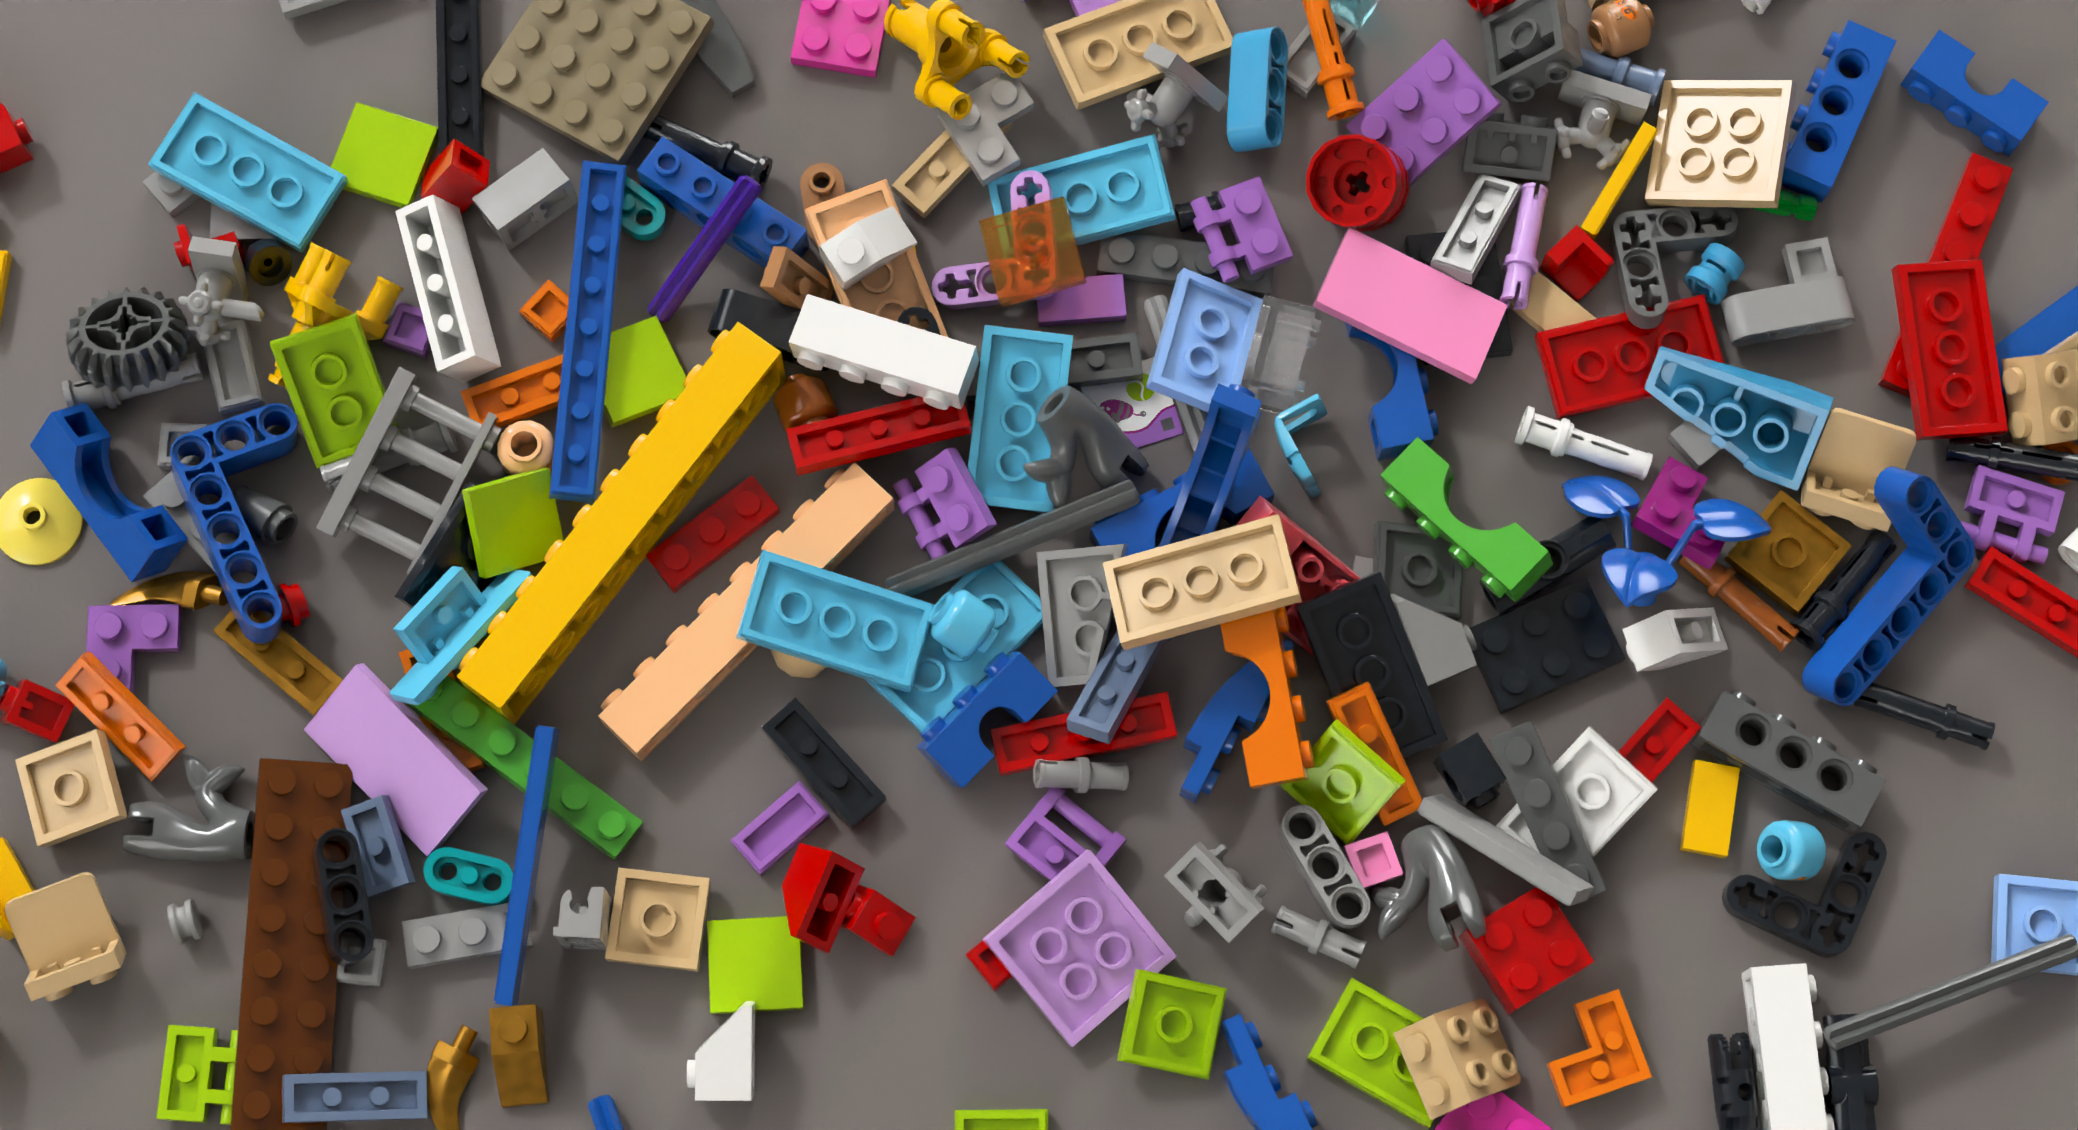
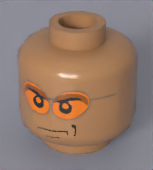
M1612 0L1599 5L1593 10L1591 21L1587 23V35L1596 52L1603 53L1613 59H1618L1638 51L1649 44L1651 29L1655 26L1654 16L1651 9L1646 4L1642 5L1638 0Z

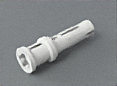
M1527 406L1515 438L1516 444L1522 445L1524 442L1536 445L1550 450L1551 456L1562 457L1565 453L1602 467L1622 472L1642 481L1647 476L1653 458L1652 453L1636 450L1612 440L1574 428V423H1571L1569 419L1563 418L1561 421L1535 413V408Z

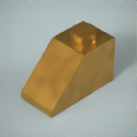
M536 1004L490 1008L491 1054L501 1107L549 1103L543 1010Z

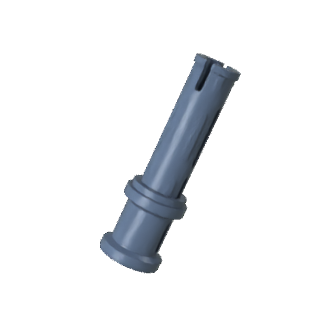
M1580 47L1583 65L1574 70L1652 94L1649 106L1653 107L1666 73L1665 69L1660 68L1658 71H1654L1632 63V59L1626 56L1616 60Z

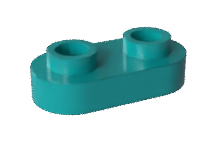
M626 176L621 230L637 240L648 241L655 239L664 231L667 224L664 205L657 197ZM644 215L653 218L652 222L648 225H640L637 221Z
M443 847L432 852L425 861L423 869L424 878L427 884L439 894L487 906L504 904L510 898L513 870L500 859L452 847ZM448 865L456 866V876L451 880H444L442 878V870ZM492 876H499L501 878V886L495 891H488L486 889V881Z

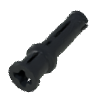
M659 114L656 115L652 121V126H649L643 135L644 138H649L655 142H658L663 136L706 165L713 167L714 170L726 178L730 177L737 181L740 176L747 175L757 181L761 188L766 184L772 169V158L767 156L758 158L741 150L740 145L734 141H726L722 144Z
M1874 530L1862 547L1838 573L1833 582L1826 589L1814 592L1811 596L1812 603L1800 618H1794L1789 622L1795 629L1797 628L1800 631L1795 637L1798 642L1811 650L1818 651L1825 643V636L1834 625L1842 623L1847 618L1848 606L1897 548L1896 544H1893L1894 541L1887 534Z

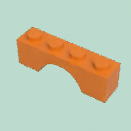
M1285 606L1220 624L1225 651L1230 655L1246 658L1254 662L1266 677L1270 689V706L1264 722L1256 732L1242 741L1250 787L1258 789L1309 779L1307 768L1315 767L1310 740L1302 741L1299 723L1306 722V714L1302 696H1294L1290 678L1298 677L1293 650L1285 651L1282 633L1289 632Z

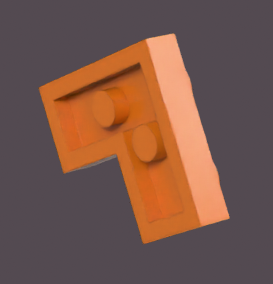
M1619 989L1573 1005L1589 1049L1546 1064L1562 1109L1652 1077Z

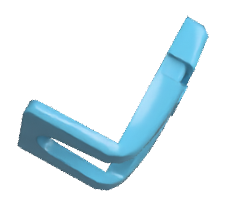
M1315 394L1279 413L1274 423L1277 438L1289 463L1288 465L1307 495L1313 498L1322 493L1290 435L1327 415L1328 412L1319 394ZM1310 410L1309 412L1292 421L1288 425H1284L1283 422Z

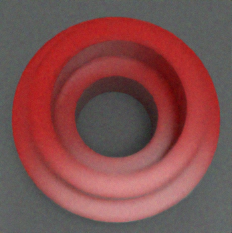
M286 583L277 585V593L282 605V622L288 620L293 628L301 625V620L310 617V612L300 586L297 583L287 586Z

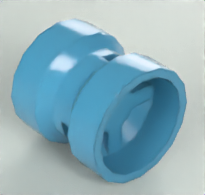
M1710 243L1701 255L1702 262L1699 266H1693L1684 278V282L1694 295L1705 294L1707 303L1716 305L1727 294L1728 284L1737 281L1744 272L1745 264L1728 247L1718 243Z

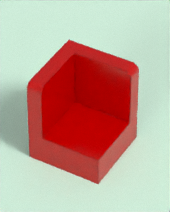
M453 139L424 172L421 198L433 194L459 207L462 215L473 203L472 198L488 187L490 161L458 140Z
M1576 225L1546 253L1539 268L1574 301L1579 302L1607 276L1614 260Z

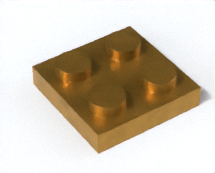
M1780 490L1760 514L1772 528L1771 533L1750 540L1738 541L1723 560L1795 616L1852 545L1784 491Z

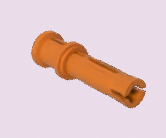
M1302 0L1321 69L1316 79L1318 85L1324 88L1329 110L1326 112L1327 119L1329 121H1337L1356 116L1365 109L1363 102L1358 101L1352 79L1356 75L1355 69L1351 67L1350 63H1346L1329 0Z

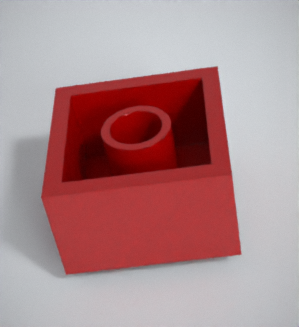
M1537 887L1485 917L1486 935L1475 939L1469 928H1467L1459 936L1507 1015L1512 1014L1563 983L1594 962L1554 897Z

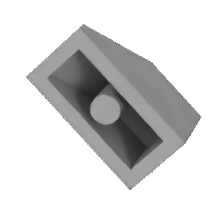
M1393 593L1390 594L1427 686L1477 665L1472 651L1477 650V645L1467 625L1462 626V623Z

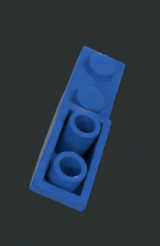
M1288 640L1283 641L1285 651L1293 649L1294 643ZM1250 661L1244 665L1217 691L1197 717L1185 738L1183 748L1197 754V757L1181 787L1179 795L1196 803L1201 792L1207 795L1211 793L1221 772L1214 768V765L1221 752L1230 755L1241 731L1233 728L1236 724L1252 732L1257 720L1263 723L1270 706V689L1266 677L1254 662Z
M1241 1014L1224 1020L1221 1028L1238 1066L1225 1071L1223 1078L1235 1102L1255 1130H1312L1313 1127L1318 1126L1314 1112L1307 1100L1300 1102L1296 1093L1278 1100L1275 1092L1281 1090V1085L1272 1065L1263 1066L1256 1050L1262 1047V1042L1253 1022L1244 1023Z

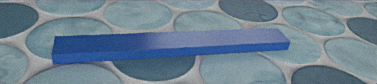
M582 161L549 499L594 503L627 165Z

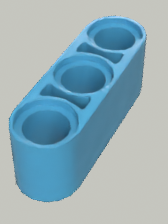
M1275 26L1235 34L1232 39L1226 127L1228 142L1235 152L1240 153L1278 147L1283 140L1288 44L1286 36L1280 27Z

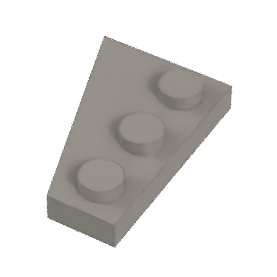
M1128 544L1036 552L1048 681L1054 687L1087 684L1103 656L1113 613L1103 563L1125 557Z

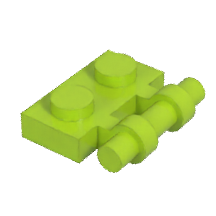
M168 1025L156 1119L207 1123L209 1105L222 1106L220 1124L230 1125L238 1030H232L230 1048L217 1047L219 1030L216 1028ZM215 1063L227 1064L224 1090L212 1089Z

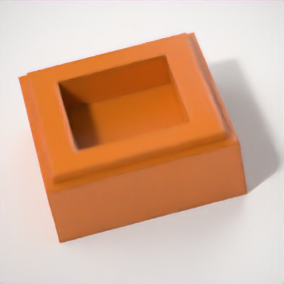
M548 279L523 305L519 313L553 343L566 330L569 296Z

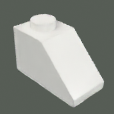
M894 206L855 222L821 244L819 255L842 290L845 291L915 246L917 241Z
M1714 607L1665 610L1622 629L1627 641V654L1635 664L1637 672L1662 670L1728 650Z
M746 1001L699 1047L695 1053V1060L687 1061V1088H695V1101H752L755 1095V1001Z

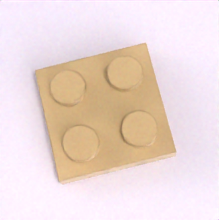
M95 729L15 760L37 846L49 847L127 818L105 731Z
M618 867L605 955L606 961L698 972L711 886L710 878Z

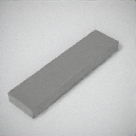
M1443 794L1424 797L1417 810L1420 816L1567 906L1587 901L1594 888L1588 882Z

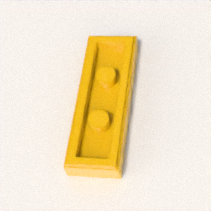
M1643 122L1580 227L1593 241H1595L1658 133L1656 132L1657 128L1646 122Z

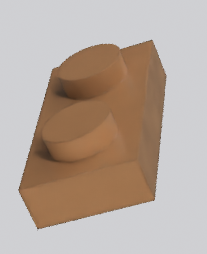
M773 246L760 284L762 289L782 304L800 310L807 294L828 301L831 300L834 288L828 278L788 247Z

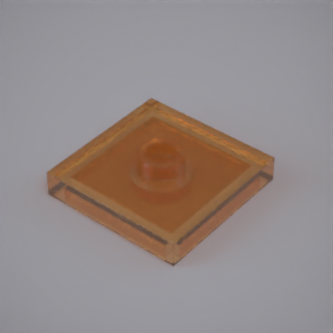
M1064 196L979 220L999 304L1002 307L1087 283Z

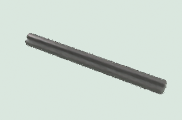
M1125 480L892 575L886 579L887 589L909 597L1135 506L1140 502L1138 492L1131 480Z
M2072 934L2063 935L1829 1025L1823 1030L1824 1037L1831 1050L1836 1051L2075 959L2078 957L2077 940Z

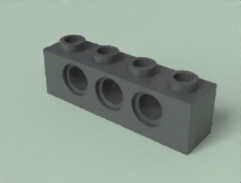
M1723 690L1715 698L1700 725L1701 728L1695 734L1690 744L1691 746L1725 765L1740 768L1741 774L1850 835L1862 827L1886 782L1885 779L1876 775L1877 770L1875 767L1861 759L1852 758V760H1849L1835 752L1836 746L1822 737L1812 736L1810 738L1795 730L1796 724L1783 715L1772 713L1770 716L1755 707L1756 702L1752 698L1741 692L1731 691L1729 693ZM1747 726L1756 731L1759 737L1757 746L1748 745L1741 739L1739 734L1740 727ZM1781 749H1790L1797 755L1799 760L1798 768H1789L1783 764L1780 758ZM1822 771L1831 772L1837 777L1839 781L1838 791H1830L1823 786L1820 778Z

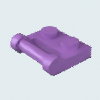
M1050 788L1005 842L1006 848L1047 881H1051L1085 851L1082 846L1046 818L1053 809L1102 847L1095 856L1104 867L1115 857L1127 841V838L1118 831L1110 832L1065 796L1067 791L1064 788Z

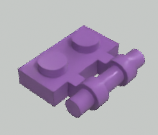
M1260 176L1219 191L1218 199L1222 209L1212 210L1206 196L1199 197L1190 203L1196 216L1193 222L1197 232L1203 233L1211 251V254L1208 255L1213 269H1218L1224 283L1232 282L1240 277L1234 264L1238 261L1244 260L1250 275H1253L1292 259V251ZM1229 224L1237 244L1227 246L1219 227Z
M946 448L915 471L923 486L919 490L915 491L909 478L902 479L893 485L900 499L897 503L903 516H909L918 533L915 537L922 551L927 550L931 559L948 553L943 544V541L950 537L955 548H961L997 525L957 448ZM932 503L941 520L935 526L924 508Z
M1978 465L1974 469L1963 510L1980 515L1977 526L1961 521V524L1973 540L1975 549L1985 552L1992 546L2002 553L2009 554L2010 558L2016 562L2024 564L2028 560L2043 565L2048 555V548L2033 544L2036 533L2047 537L2055 533L2065 492ZM1999 521L2018 527L2017 537L2014 538L1995 532L1996 522Z

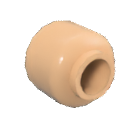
M531 420L518 421L509 425L502 432L497 443V456L509 476L545 467L550 469L551 474L555 441L550 431L542 424Z

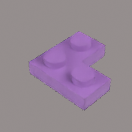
M179 604L88 606L86 652L90 651L134 694L136 653L181 652L183 608Z

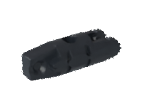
M1745 1032L1732 1034L1729 1047L1726 1037H1723V1034H1710L1707 1042L1719 1130H1756L1758 1128V1109L1749 1035Z

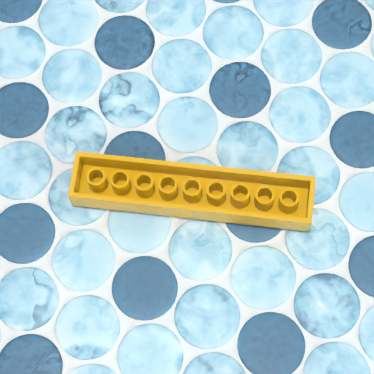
M737 322L730 332L726 329L719 334L711 347L713 354L703 366L697 364L689 372L683 383V386L686 388L675 401L669 399L661 407L656 416V421L658 422L648 436L643 433L634 441L628 452L629 460L620 471L614 469L608 474L600 487L602 494L592 506L586 504L582 507L572 522V526L575 528L564 541L561 539L557 540L550 547L544 557L545 566L536 577L530 575L523 581L516 592L518 600L507 613L501 611L493 619L487 629V633L490 635L480 648H471L461 660L458 667L461 672L457 675V678L462 685L515 725L645 560V555L652 551L786 380L781 352L740 322Z

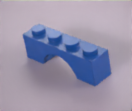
M1345 323L1348 337L1367 341L1377 347L1387 358L1393 373L1392 390L1384 399L1372 406L1368 417L1377 461L1398 457L1417 437L1431 447L1434 436L1439 434V428L1434 409L1427 410L1424 394H1428L1429 386L1425 369L1417 368L1415 356Z
M86 403L53 411L33 439L30 447L131 582L166 571L188 540L186 535L163 505L150 509L142 508L132 503L121 492L110 467L109 446L111 435Z
M1250 449L1247 450L1237 474L1235 486L1222 514V518L1232 526L1239 522L1260 495L1271 504L1275 495ZM1187 472L1173 481V487L1161 493L1157 489L1150 490L1139 496L1140 502L1137 505L1121 513L1118 512L1095 521V526L1091 527L1090 541L1093 546L1128 544L1125 556L1154 549L1155 538L1161 527L1172 515Z

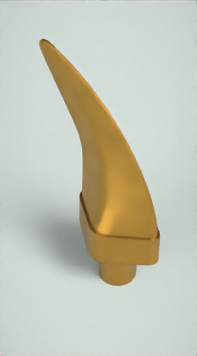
M190 571L168 574L141 583L117 597L110 605H127L151 599H161L179 604L185 608L198 610L209 606L211 603L225 606L228 603V599L223 588L216 586L218 581L217 575L207 572Z
M463 1024L451 1045L438 1039L427 1067V1103L437 1130H460L459 1099L480 1061L479 1058L468 1053L478 1032Z

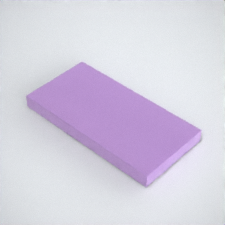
M364 663L357 664L304 728V731L336 763L348 764L352 771V780L371 799L380 795H389L398 827L428 857L444 844L488 789L403 702L395 701L389 694L391 690Z

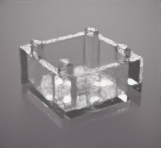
M1264 295L1241 386L1255 394L1254 398L1262 401L1260 410L1279 414L1301 402L1302 398L1295 396L1294 393L1295 390L1300 392L1305 390L1306 381L1299 380L1298 378L1306 347L1315 349L1317 338L1311 337L1310 332H1320L1322 322L1314 319L1317 308Z

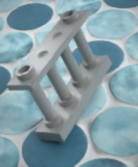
M398 367L316 528L333 537L337 536L339 530L347 533L350 529L412 560L407 574H409L460 495L482 450L488 453L491 452L502 429L495 426L499 418L491 412H488L483 424L419 393L421 388L414 385L418 377ZM413 409L474 440L463 463L460 464L400 434V428L394 426V423L401 410L409 412ZM381 449L386 452L392 449L454 480L442 504L379 474V468L373 466ZM360 489L365 492L371 489L433 520L422 543L419 544L358 514L359 509L352 505Z

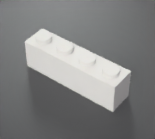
M432 194L395 211L437 372L465 383L502 367L459 207Z
M809 294L805 298L789 340V345L794 357L797 358V362L807 368L822 370L824 366L837 370L841 377L851 382L864 383L865 380L881 384V388L890 394L902 397L906 396L907 393L923 397V401L926 404L942 410H947L949 406L962 410L979 364L977 348L974 345Z
M1806 963L1751 967L1741 974L1761 1130H1835L1831 1114H1826L1823 1095H1828L1829 1081L1826 1069L1819 1065L1817 1049L1822 1048L1823 1035L1820 1022L1813 1019L1812 1003L1816 1002L1817 998L1814 976L1808 975Z

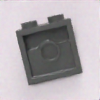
M1516 0L1481 19L1490 87L1509 102L1528 101L1534 96L1535 89L1549 82H1565L1571 77L1572 70L1583 65L1578 31L1568 23L1565 0Z

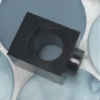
M1478 732L1440 753L1433 762L1454 798L1463 807L1474 803L1476 808L1479 809L1500 796L1497 788L1506 780L1505 775Z

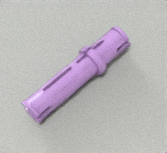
M1534 182L1525 183L1521 186V197L1510 254H1507L1504 258L1503 269L1506 272L1500 301L1508 305L1507 309L1510 306L1511 299H1514V297L1513 310H1523L1528 307L1531 279L1538 270L1539 262L1535 257L1549 190L1546 186L1540 184L1538 194L1534 196L1536 186Z

